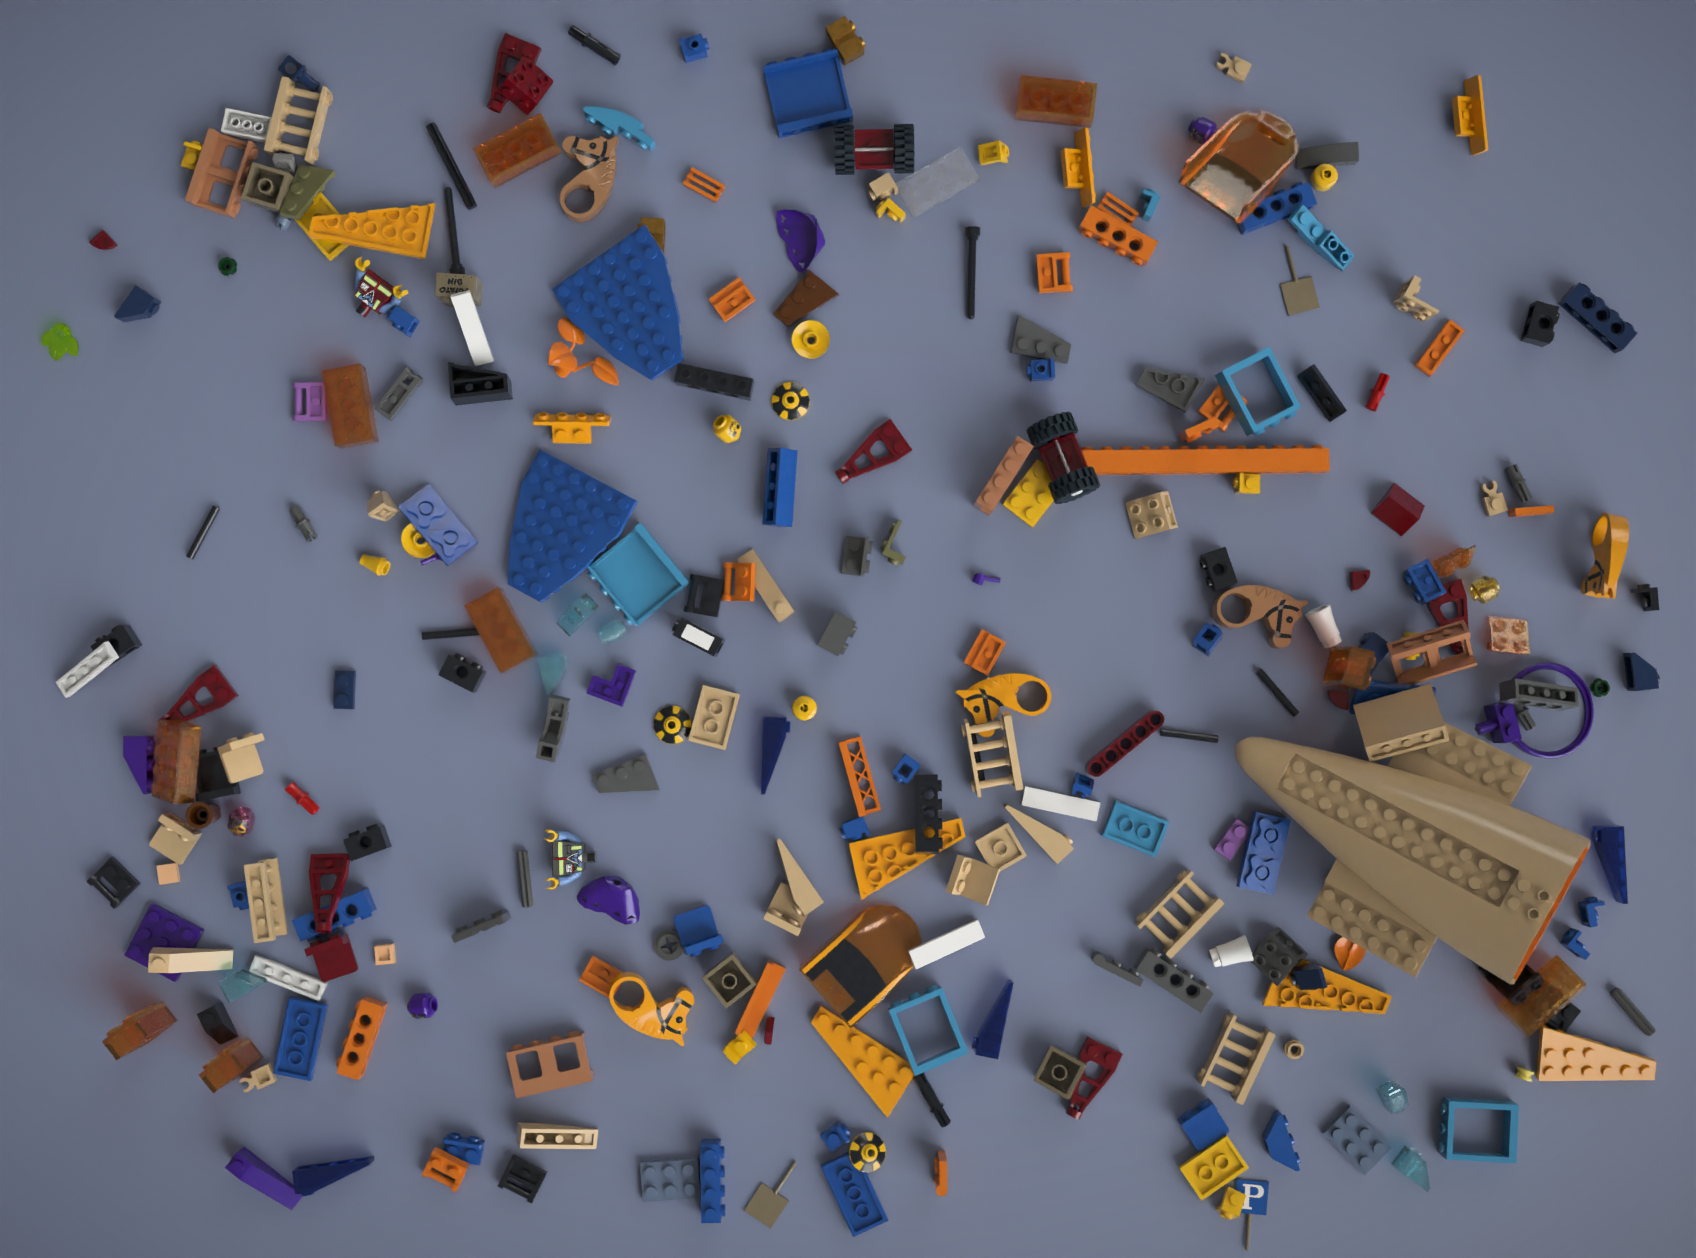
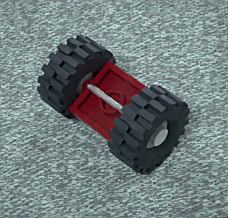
M894 124V145L893 129L855 130V146L854 125H834L835 175H855V170L894 169L895 174L914 173L913 124Z
M1061 412L1060 414H1054V416H1048L1046 419H1041L1039 422L1034 423L1033 426L1028 427L1026 432L1031 445L1034 446V450H1039L1051 479L1048 487L1055 504L1074 501L1099 488L1100 483L1095 470L1091 466L1088 467L1076 437L1078 428L1071 412Z

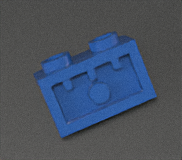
M1428 559L1403 572L1405 583L1411 586L1414 591L1412 593L1417 603L1420 602L1421 605L1447 593Z
M450 1133L443 1138V1151L469 1164L480 1166L485 1144L484 1140H480V1137L477 1136L461 1137L459 1133Z

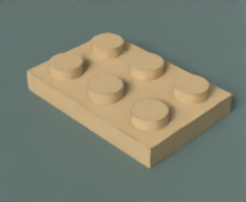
M703 685L688 741L726 750L740 694Z

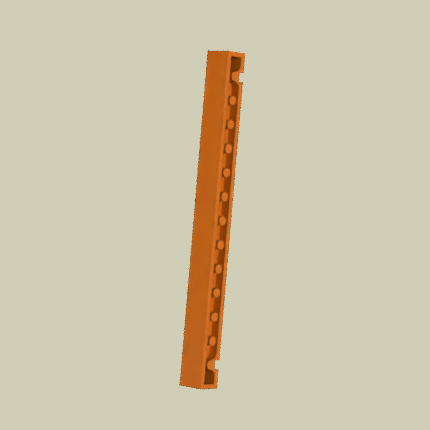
M1264 445L1254 446V449H1247V446H1235V449H1227V446H1216V449H1208V446H1197V449H1189V446H1178L1177 449H1170V446H1160L1158 450H1151L1150 446L1139 447V450H1132V447L1129 446L1120 447V450H1113V447H1101V450H1093V447H1082L1088 467H1093L1096 475L1237 474L1239 472L1244 474L1327 473L1330 471L1329 448H1323V445H1312L1311 448H1304V445H1294L1292 449H1285L1284 445L1273 446V449H1266Z

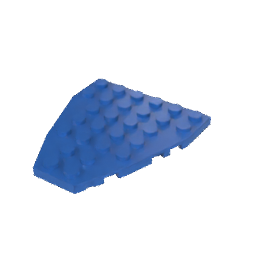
M645 224L552 288L571 322L614 358L653 381L684 360L681 348L682 335H680L679 327L681 323L675 293L671 286L672 280L668 273L667 259Z
M539 449L520 487L510 538L507 584L541 603L544 602L552 593L559 591L560 587L578 577L593 562V559L606 549V546L613 539L616 540L620 536L638 501Z

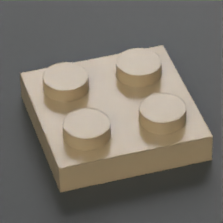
M1008 822L974 841L986 863L1000 869V872L1027 856Z

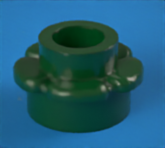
M225 257L218 263V268L224 276L233 275L237 271V262L234 259Z
M1598 678L1591 683L1590 691L1593 692L1595 697L1606 696L1610 691V685L1606 680Z

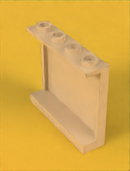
M1431 684L1353 705L1370 762L1450 741Z

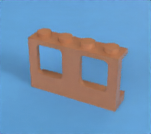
M208 128L185 201L193 206L235 219L236 214L239 213L241 208V196L252 162L258 157V146L252 141L245 142ZM228 146L245 151L238 172L221 166ZM216 182L233 186L227 207L219 206L209 201Z
M1019 436L1015 438L973 504L975 508L988 516L993 512L1034 447Z
M1461 620L1386 643L1397 682L1414 685L1477 666L1469 639L1471 638L1465 621ZM1461 641L1462 653L1444 659L1440 658L1438 647ZM1422 653L1423 665L1402 670L1399 659Z
M576 1030L567 1033L568 1036L564 1037L554 1035L548 1037L549 1040L542 1042L541 1039L530 1041L529 1045L523 1046L522 1043L512 1045L511 1049L506 1052L516 1098L591 1082L594 1078V1073L590 1069L585 1047V1032L579 1033ZM574 1042L577 1048L580 1067L559 1071L554 1046ZM537 1051L542 1076L522 1080L518 1070L516 1055Z

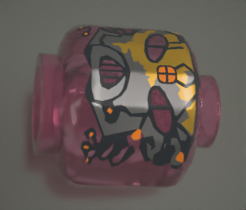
M237 807L232 810L227 823L228 830L237 837H243L245 834L251 833L255 822L254 813L247 807Z

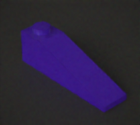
M245 1146L233 1156L225 1167L239 1180L290 1210L296 1206L304 1195L302 1191Z

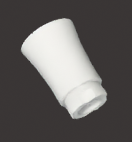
M1330 604L1322 605L1305 614L1324 648H1330L1342 642Z
M1245 935L1209 950L1214 967L1254 961Z

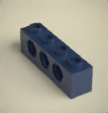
M1578 283L1572 286L1558 304L1613 353L1622 351L1638 334L1630 323L1623 321L1619 317L1618 312L1606 306L1602 298L1596 297L1590 292L1591 290L1587 285ZM1582 300L1586 302L1587 308L1582 306ZM1596 313L1600 314L1601 321L1597 319ZM1611 325L1614 326L1615 333L1611 331Z

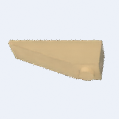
M753 549L737 559L739 563H756L755 588L779 623L795 613Z
M1004 805L1006 810L1056 864L1074 850L1071 845L1073 841L1066 834L1062 836L1059 832L1012 806Z
M778 839L776 845L792 901L794 902L792 907L798 915L802 914L804 917L824 902L781 839Z
M153 947L149 953L148 973L233 969L234 949Z
M518 1123L516 1143L519 1148L596 1149L598 1129L544 1123Z

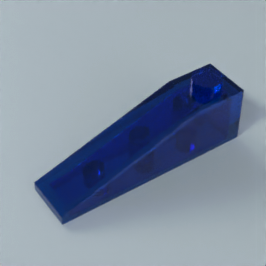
M763 717L761 794H765L787 733H790L791 722L787 721V717Z
M1593 826L1591 838L1616 902L1628 904L1624 826Z
M1010 979L1007 980L981 1025L977 1037H973L971 1048L974 1049L975 1055L998 1059L1014 984Z
M374 1156L297 1166L292 1171L295 1195H312L315 1191L370 1165L375 1160Z

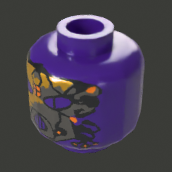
M1199 117L1196 121L1193 120L1188 128L1190 139L1204 146L1213 143L1218 134L1216 123L1205 117Z
M431 993L414 994L407 1004L408 1012L415 1019L430 1018L438 1009L437 999Z

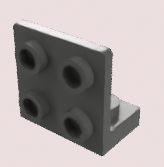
M846 536L841 574L864 577L865 573H869L870 560L866 559L867 554H871L873 541H869L870 536L865 538Z
M1278 927L1266 936L1252 954L1254 961L1250 962L1278 986L1295 965L1305 959L1308 953Z

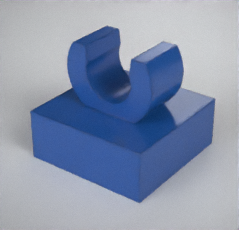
M1076 773L1073 779L1072 794L1075 795V792L1079 791L1082 792L1081 798L1083 799L1086 795L1090 796L1093 791L1094 779Z

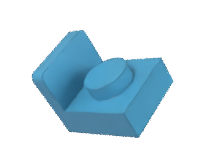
M1143 189L1139 196L1146 200L1141 211L1144 213L1142 219L1149 222L1161 196L1157 195V192L1154 190Z

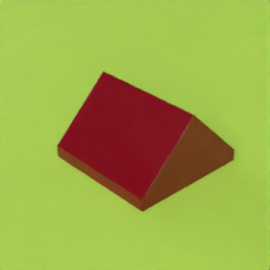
M1393 483L1371 514L1398 535L1403 536L1420 519L1425 505L1396 483Z

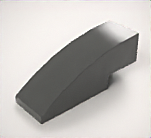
M1358 142L1326 144L1295 150L1296 169H1315L1321 164H1330L1334 167L1356 165L1359 161Z

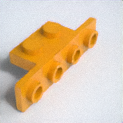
M1481 75L1473 76L1464 81L1465 96L1452 98L1455 136L1469 137L1471 155H1478L1488 150Z
M1084 127L1074 134L1076 149L1064 148L1060 150L1064 188L1080 189L1081 206L1088 207L1095 203L1096 193L1094 191L1090 135L1088 128Z
M541 412L535 414L532 422L533 425H552L553 443L591 444V426H609L611 415H606L605 413H597L595 415L577 413L576 415H568L564 412L557 414Z

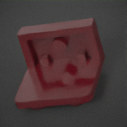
M523 56L497 90L526 115H529L553 84V80L531 60Z
M337 933L329 936L327 941L322 942L319 939L310 942V947L304 949L306 957L313 955L322 982L358 970V964L348 934L340 936Z

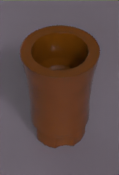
M195 802L187 808L185 818L192 828L203 829L220 819L221 808L214 803Z

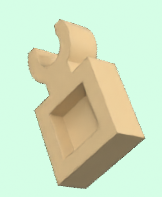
M1222 53L1219 58L1223 59L1225 63L1217 62L1215 67L1219 70H1228L1226 76L1243 83L1252 64L1236 56L1232 61L1227 54Z
M1496 481L1490 482V490L1487 489L1486 484L1480 485L1481 491L1486 494V497L1482 498L1487 517L1508 511L1503 493H1496Z
M268 1063L251 1071V1076H245L239 1080L240 1083L244 1081L249 1083V1087L243 1090L244 1092H249L255 1085L259 1090L276 1082L277 1077L273 1074L271 1064Z

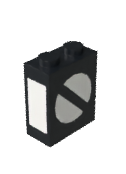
M683 618L680 621L676 620L672 631H674L673 636L714 657L718 656L725 642V639Z

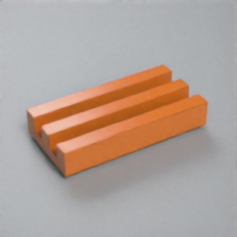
M691 167L689 174H687L686 179L682 183L685 187L717 203L725 188L724 184ZM695 174L696 176L706 180L707 182L717 186L720 189H715L714 187L706 184L705 182L695 178L693 175ZM690 180L715 193L716 196L714 197L689 183Z
M1109 192L1106 193L1097 207L1099 210L1131 226L1139 214L1138 211ZM1107 199H1109L1110 201H1112L1113 203H1115L1116 205H1118L1119 207H1121L1133 216L1131 217L1130 215H1128L1127 213L1113 205ZM1105 204L1106 206L1114 210L1116 213L1120 214L1121 216L1129 220V222H1125L1124 220H1122L1121 218H1119L1118 216L1104 208L1103 205Z
M1554 505L1514 508L1508 510L1510 517L1547 515L1554 512Z

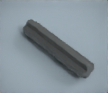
M521 850L517 852L522 907L527 908L533 906L528 851Z
M1614 988L1610 995L1645 1035L1651 1036L1656 1030L1620 988Z

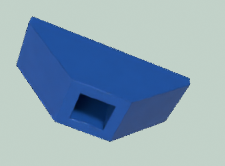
M1275 1110L1262 1134L1267 1154L1273 1160L1295 1171H1300L1298 1164L1301 1161L1298 1153L1294 1152L1292 1147L1295 1142L1292 1134H1288L1286 1128L1289 1126L1285 1114L1282 1115L1278 1110Z

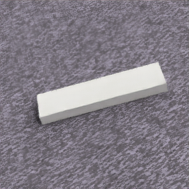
M470 290L451 294V300L474 365L479 366L494 362Z
M109 641L104 642L58 679L56 684L65 698L70 697L118 659L119 656Z
M1027 786L1024 787L1021 801L1023 806L1097 821L1100 802Z
M975 919L908 950V954L914 968L918 969L985 938L979 921Z
M258 954L254 956L248 971L251 975L317 1001L322 999L328 984L327 981L322 982L319 978Z

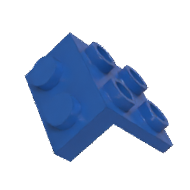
M705 905L674 916L673 921L684 954H690V957L701 954V950L706 948L709 951L720 947L719 944L724 943L722 935L718 934L709 906Z
M1209 1098L1199 1102L1196 1107L1184 1112L1177 1119L1197 1151H1202L1229 1133V1128Z

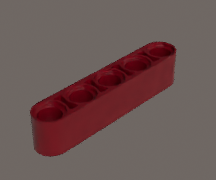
M1151 710L1144 714L1086 763L1085 769L1087 773L1094 777L1103 775L1164 724V715L1156 710ZM1152 714H1157L1159 717V721L1156 724L1150 722ZM1138 726H1142L1144 729V734L1140 737L1135 734V729ZM1124 738L1129 740V746L1126 749L1120 746V742ZM1109 750H1112L1115 755L1111 761H1108L1105 757ZM1097 762L1100 769L1097 773H1092L1090 767L1093 763Z

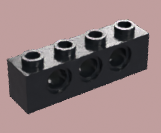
M678 363L674 379L675 384L678 386L751 401L755 383L752 378Z
M938 774L914 775L916 854H939V849H943V837H939V830H942V818H938V810H942V799H938V791H942V780H938ZM924 792H933V798L930 800L923 797ZM926 810L934 812V816L931 819H926L923 816ZM931 829L935 834L932 838H926L923 835L924 831Z

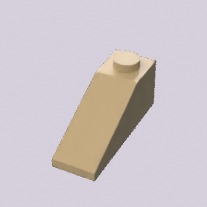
M378 490L370 496L371 499L367 501L368 515L372 518L385 522L400 512L398 506L386 491Z

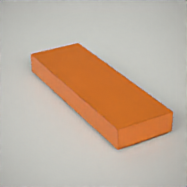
M1451 319L1447 320L1414 366L1428 377L1432 376L1465 330Z

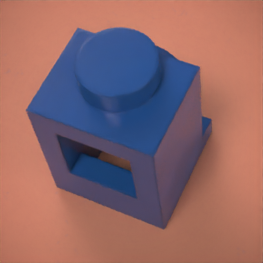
M701 34L679 39L686 63L708 57L706 51L710 49L707 38L703 39Z
M398 306L391 309L387 315V319L393 322L391 326L411 337L420 322L416 317Z
M1054 358L1031 360L1029 365L1026 366L1027 377H1030V382L1054 380ZM1039 366L1044 367V372H1039L1037 368Z
M1206 623L1193 639V647L1209 657L1222 639L1223 633L1221 629L1214 624ZM1206 638H1211L1212 641L1209 642Z
M904 754L892 770L894 774L892 778L900 784L903 782L908 784L921 765L907 754ZM903 766L908 767L909 770L907 773L901 772V768Z
M864 816L843 822V828H840L843 840L846 838H851L852 841L863 837L862 833H866V836L870 835Z
M246 881L228 885L227 888L230 890L233 908L239 907L240 910L248 909Z

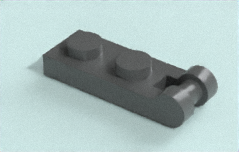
M409 367L405 368L374 409L392 421L424 379L419 375L416 376ZM407 379L411 381L409 386L404 383Z
M1098 951L1092 953L1091 959L1097 966L1139 987L1141 986L1143 979L1139 976L1140 973L1132 968L1128 971L1122 968V963L1114 959L1110 962Z

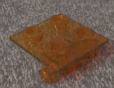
M1476 545L1470 548L1461 547L1448 554L1449 557L1444 555L1434 560L1431 565L1434 571L1437 570L1438 578L1442 576L1448 577L1454 570L1468 567L1471 564Z
M1489 616L1491 642L1487 643V650H1490V652L1530 655L1527 620Z

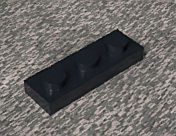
M1315 364L1297 375L1329 422L1347 411Z

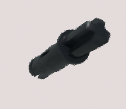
M574 25L570 27L568 34L581 42L582 47H588L614 66L617 65L621 57L619 53L593 38L591 33L586 34Z
M924 1072L914 1076L913 1079L927 1101L930 1112L935 1115L942 1128L949 1125L950 1119L943 1108L944 1104L940 1103Z

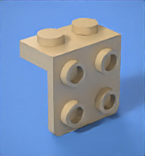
M254 732L242 735L243 739L240 740L234 737L225 740V745L217 747L230 783L239 782L263 773L264 770L255 747L256 743L265 740L262 733L254 735Z

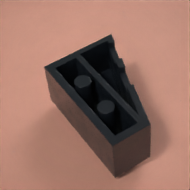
M448 362L450 397L456 406L513 399L512 383L506 373L486 369L480 370L471 366H460Z

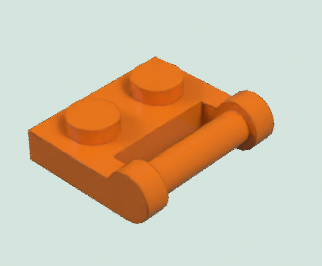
M1069 252L1036 254L1039 294L1073 291V285L1070 284ZM1056 260H1061L1063 285H1058Z
M1219 384L1197 411L1207 420L1211 418L1218 419V416L1229 403ZM1242 397V399H1243V401H1244V403H1245V405H1246V404L1248 403V401H1247L1244 397ZM1232 408L1222 421L1219 420L1220 424L1217 429L1224 433L1228 429L1229 423L1235 417Z
M1211 418L1184 430L1178 437L1181 442L1187 440V443L1201 437V433L1207 435L1212 430L1217 429L1220 424L1219 420Z
M723 562V568H725L724 594L721 597V601L754 602L756 563ZM732 569H735L734 595H731Z
M435 1147L422 1176L425 1178L430 1177L450 1187L451 1191L456 1193L470 1164ZM432 1168H434V1169H436V1170H438V1171H440V1172H442V1173H444V1174H446V1175H448V1176H450V1177H452V1178H454V1179H456V1180L454 1181V1180H452V1179H450V1178H448V1177H446V1176H444V1175H442V1174H440V1173H438V1172L432 1170Z
M937 1151V1157H934L935 1174H937L934 1177L937 1195L942 1197L947 1194V1158L945 1151Z

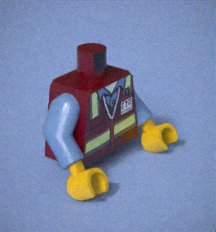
M362 256L355 260L357 270L354 296L362 301L356 312L365 318L371 309L380 315L388 313L395 306H399L403 299L402 296L408 294L407 290L401 292L402 284L393 287L372 270L366 269L370 265L369 260L364 261V264L362 263Z

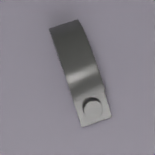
M551 694L544 729L538 741L536 758L551 762L556 761L567 726L570 698Z

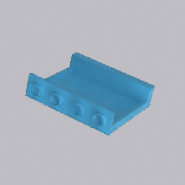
M641 523L637 524L633 531L587 567L589 569L588 575L593 581L596 579L599 581L601 591L606 596L609 594L612 597L613 601L611 603L618 611L622 609L626 614L624 619L630 626L632 624L635 626L641 624L690 583Z

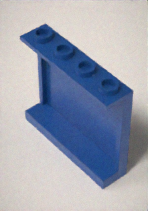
M829 48L823 50L822 53H807L801 58L790 57L783 62L777 63L772 61L763 66L779 138L853 121V113L850 108L839 62L838 49L833 50Z

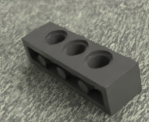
M1511 679L1499 683L1500 702L1560 711L1579 707L1578 688L1522 679Z
M1145 948L1133 968L1201 1013L1214 994L1209 990L1211 986L1202 980L1198 983L1193 979V974L1187 970L1180 971L1177 969L1178 965L1172 960L1168 959L1166 962L1160 958L1162 954L1152 948L1150 951ZM1159 963L1162 964V970L1158 973L1154 972V966ZM1178 974V981L1170 983V977ZM1189 985H1194V992L1187 994L1186 988Z

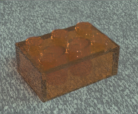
M249 1038L245 1041L240 1039L230 1047L225 1048L215 1059L202 1067L204 1071L199 1076L212 1093H215L236 1079L262 1058L263 1055Z

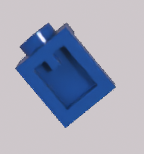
M1587 897L1585 901L1578 902L1582 925L1587 927L1598 926L1597 920L1599 916L1595 907L1605 905V901L1599 900L1597 897Z
M1573 928L1567 930L1563 934L1560 944L1578 958L1586 960L1590 953L1585 950L1586 946L1577 940L1582 932Z
M838 1121L821 1133L820 1137L832 1152L844 1142L848 1143L850 1141L849 1135L851 1132L845 1124L842 1125Z

